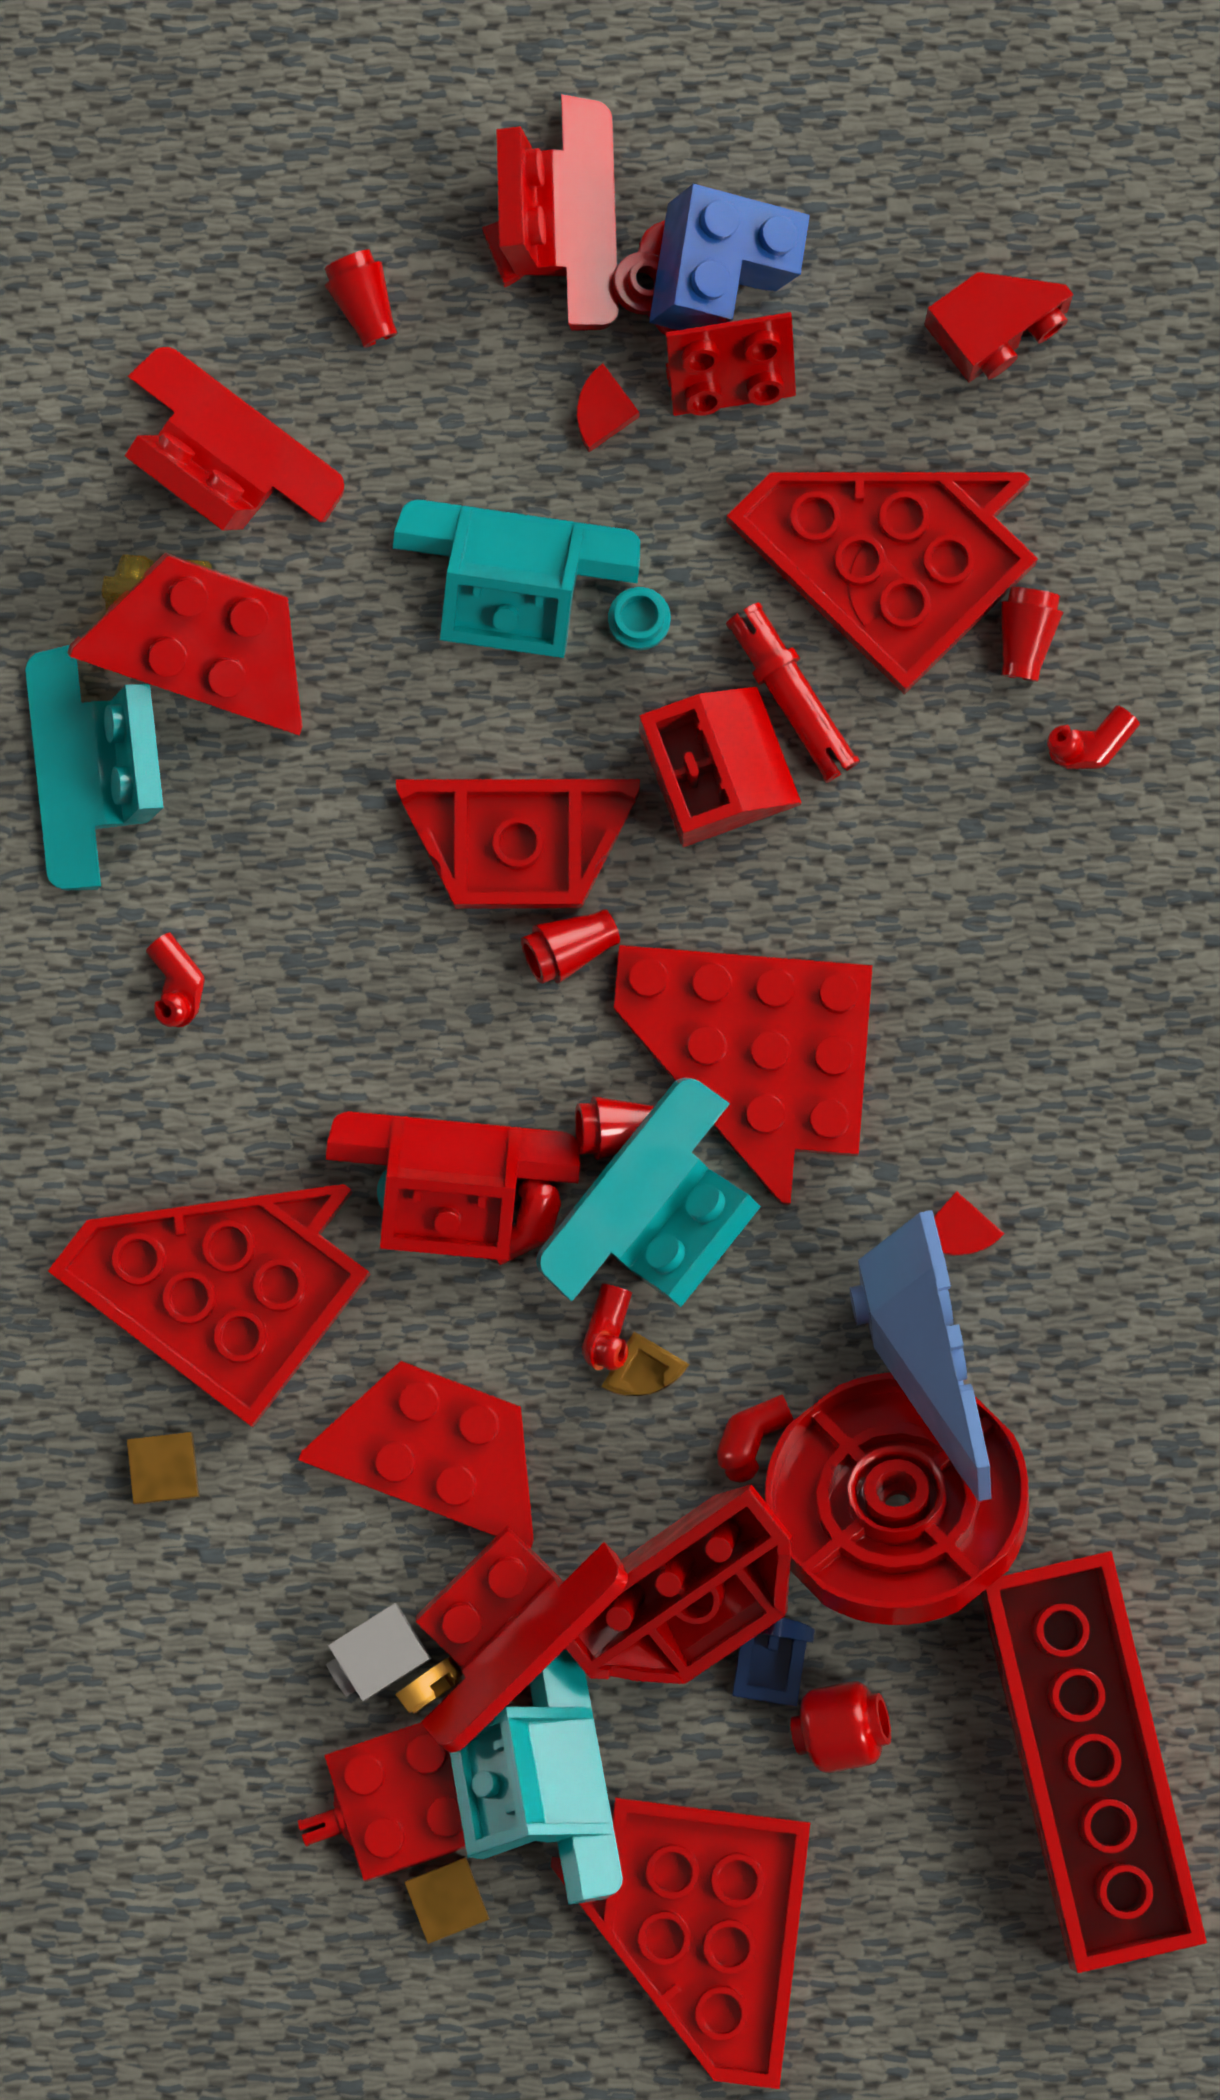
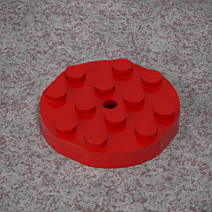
M891 1373L869 1375L838 1385L787 1426L779 1438L769 1462L765 1482V1500L792 1534L790 1571L824 1606L850 1618L874 1624L911 1625L925 1623L960 1611L1009 1570L1020 1551L1028 1526L1029 1486L1026 1463L1015 1435L976 1396V1404L990 1463L991 1499L983 1501L976 1499ZM898 1494L904 1495L910 1500L909 1503L903 1506L894 1507L886 1504V1501L891 1496Z

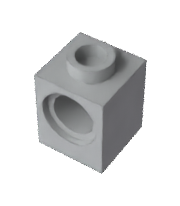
M394 1603L329 1644L328 1647L335 1658L326 1663V1666L346 1697L356 1691L362 1701H367L391 1686L390 1684L394 1681L397 1682L430 1661L431 1657L399 1605Z

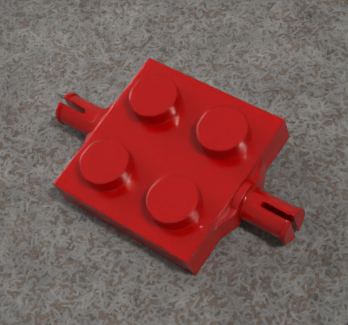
M421 1723L325 1754L326 1763L334 1785V1809L298 1820V1826L302 1832L325 1824L323 1828L301 1835L306 1847L310 1844L343 1834L345 1839L354 1848L365 1882L466 1848L450 1752L441 1747Z

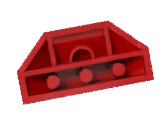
M752 1484L713 1495L620 1560L628 1574L625 1589L566 1647V1650L589 1678L609 1679L612 1676L641 1682L688 1683L785 1617L788 1609L792 1534Z

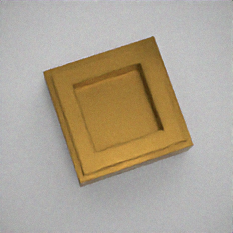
M192 1432L127 1439L133 1504L200 1497Z
M466 1857L404 1882L428 1944L490 1919Z

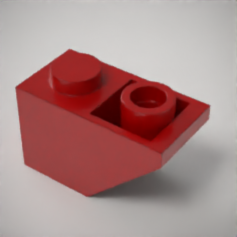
M977 272L929 306L924 325L968 382H971L982 373L988 379H992L1004 372L1016 361L1018 355L1014 350L1019 347L1022 333L1026 329L1040 344L1054 336L1066 325L1068 319L1064 314L1069 310L1073 293L1066 284Z

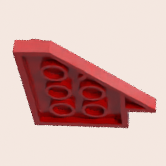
M771 472L726 516V522L904 695L1038 561V558L996 518L1029 485L1031 478L1024 472ZM867 544L875 550L879 561L878 566L868 576H853L850 573L855 558L864 545ZM886 557L904 578L895 579L886 585L879 602L881 613L864 626L853 609L849 584L864 586L876 581L883 572ZM898 587H910L887 607L886 599L891 591Z
M619 945L614 1011L674 1081L681 1078L698 1080L730 1103L713 1126L780 1204H791L795 1151L846 1156L859 1155L873 965Z
M345 1184L86 1220L48 1269L50 1274L253 1428L370 1276L368 1270L321 1236L322 1232L353 1193Z
M615 1797L613 1827L623 1876L622 1885L616 1893L607 1899L579 1903V1905L713 2081L780 2089L811 1823ZM552 1856L551 1868L565 1885L560 1857Z

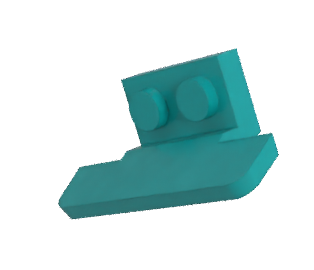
M413 500L406 503L402 508L394 531L393 549L450 557L445 584L440 632L441 641L564 658L577 575L637 584L641 542L634 532L627 529L427 500Z
M70 645L35 653L30 657L25 668L46 870L49 881L61 890H98L101 887L95 829L148 823L164 808L150 684L124 685L111 701L82 703L77 659L67 654Z
M692 1078L678 1079L670 1086L539 1250L536 1258L539 1272L563 1296L573 1301L607 1257L612 1255L643 1282L682 1307L761 1207L749 1194L710 1170L692 1153L694 1148L730 1105L729 1102L700 1081Z
M563 1650L529 1683L533 1707H505L462 1750L454 1753L450 1752L467 1857L486 1859L533 1841L557 1842L568 1905L609 1898L620 1889L623 1876L586 1674L567 1650Z

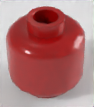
M850 1681L808 1691L802 1699L800 1715L791 1717V1735L798 1755L808 1754L814 1766L824 1773H834L870 1766L876 1763L881 1756L882 1747L891 1743L890 1718L882 1695L880 1693L872 1694L869 1688L859 1681Z

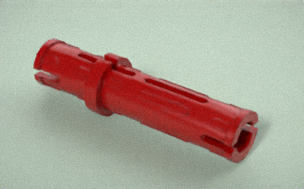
M757 602L743 609L756 629L755 634L751 632L743 617H740L738 613L726 622V626L732 631L756 668L752 672L753 677L759 685L764 683L767 685L775 701L784 712L822 773L825 783L842 775L829 755L830 750L834 752L844 769L848 771L860 762L858 756H855L813 691L810 683L796 664L800 660L796 650L793 647L788 649L785 647L763 611L761 603Z

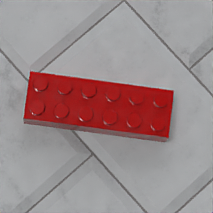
M1112 1551L1001 1576L980 1595L1070 1969L1076 1973H1082L1206 1944L1204 1927Z

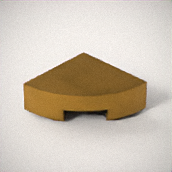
M634 1331L627 1342L628 1357L625 1364L618 1370L610 1371L601 1388L623 1396L650 1395L668 1385L670 1386V1384L672 1385L686 1371L689 1364Z
M449 1656L395 1695L408 1713L413 1712L415 1714L462 1680L461 1676L464 1674L453 1658Z

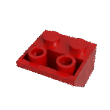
M758 687L700 693L639 715V733L682 848L801 805L800 797Z

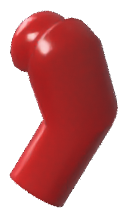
M1116 705L1095 731L1071 730L1069 725H1060L1050 732L1047 739L1050 757L1057 765L1065 769H1099L1105 767L1140 726V723L1128 710Z
M168 932L156 939L146 949V953L166 977L161 999L156 1001L154 1005V1014L157 1020L164 1026L184 1027L191 1023L199 1012L205 979L202 971L174 936Z
M526 1179L520 1185L518 1194L522 1197L516 1223L512 1224L509 1261L545 1244L553 1234L561 1207L559 1191L555 1186H552L550 1181ZM497 1260L499 1266L509 1262L505 1260Z
M601 1284L582 1345L584 1360L595 1370L605 1368L615 1371L621 1368L627 1360V1343L619 1337L632 1296L631 1291L609 1284Z
M783 1394L738 1412L728 1420L717 1449L718 1465L725 1469L726 1477L731 1481L742 1483L751 1480L759 1470L756 1456L763 1436L785 1428L793 1421Z

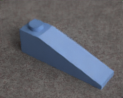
M933 1211L920 1212L858 1260L860 1285L849 1287L856 1325L868 1323L874 1349L978 1501L991 1499L990 1463L972 1384L964 1385L963 1380H967V1368L963 1351L964 1344L959 1324L953 1325L952 1306L948 1291L951 1285Z

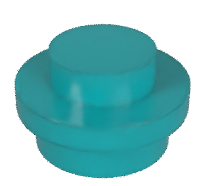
M634 587L627 589L613 600L609 608L608 625L610 632L619 644L628 649L647 650L653 648L666 637L670 628L671 614L667 602L659 593L649 588Z

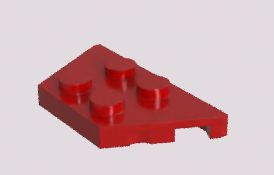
M164 553L143 573V578L131 590L125 591L107 608L109 611L81 638L78 636L69 646L67 654L72 658L296 735L301 733L303 726L288 598L284 594Z
M396 779V791L455 909L582 908L640 794V779Z
M403 1361L395 1365L301 1451L298 1460L495 1537L508 1526L530 1548H532L534 1543L521 1407Z

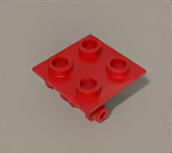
M791 312L666 332L668 362L665 363L668 386L669 388L671 387L674 416L689 413L705 416L715 413L720 408L750 403L766 406L778 402L781 398L796 396Z

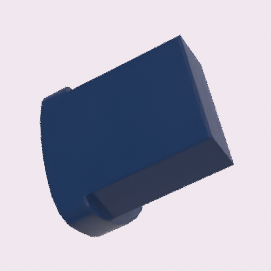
M782 1618L740 1646L732 1696L797 1706L806 1643H813L815 1629L804 1623Z

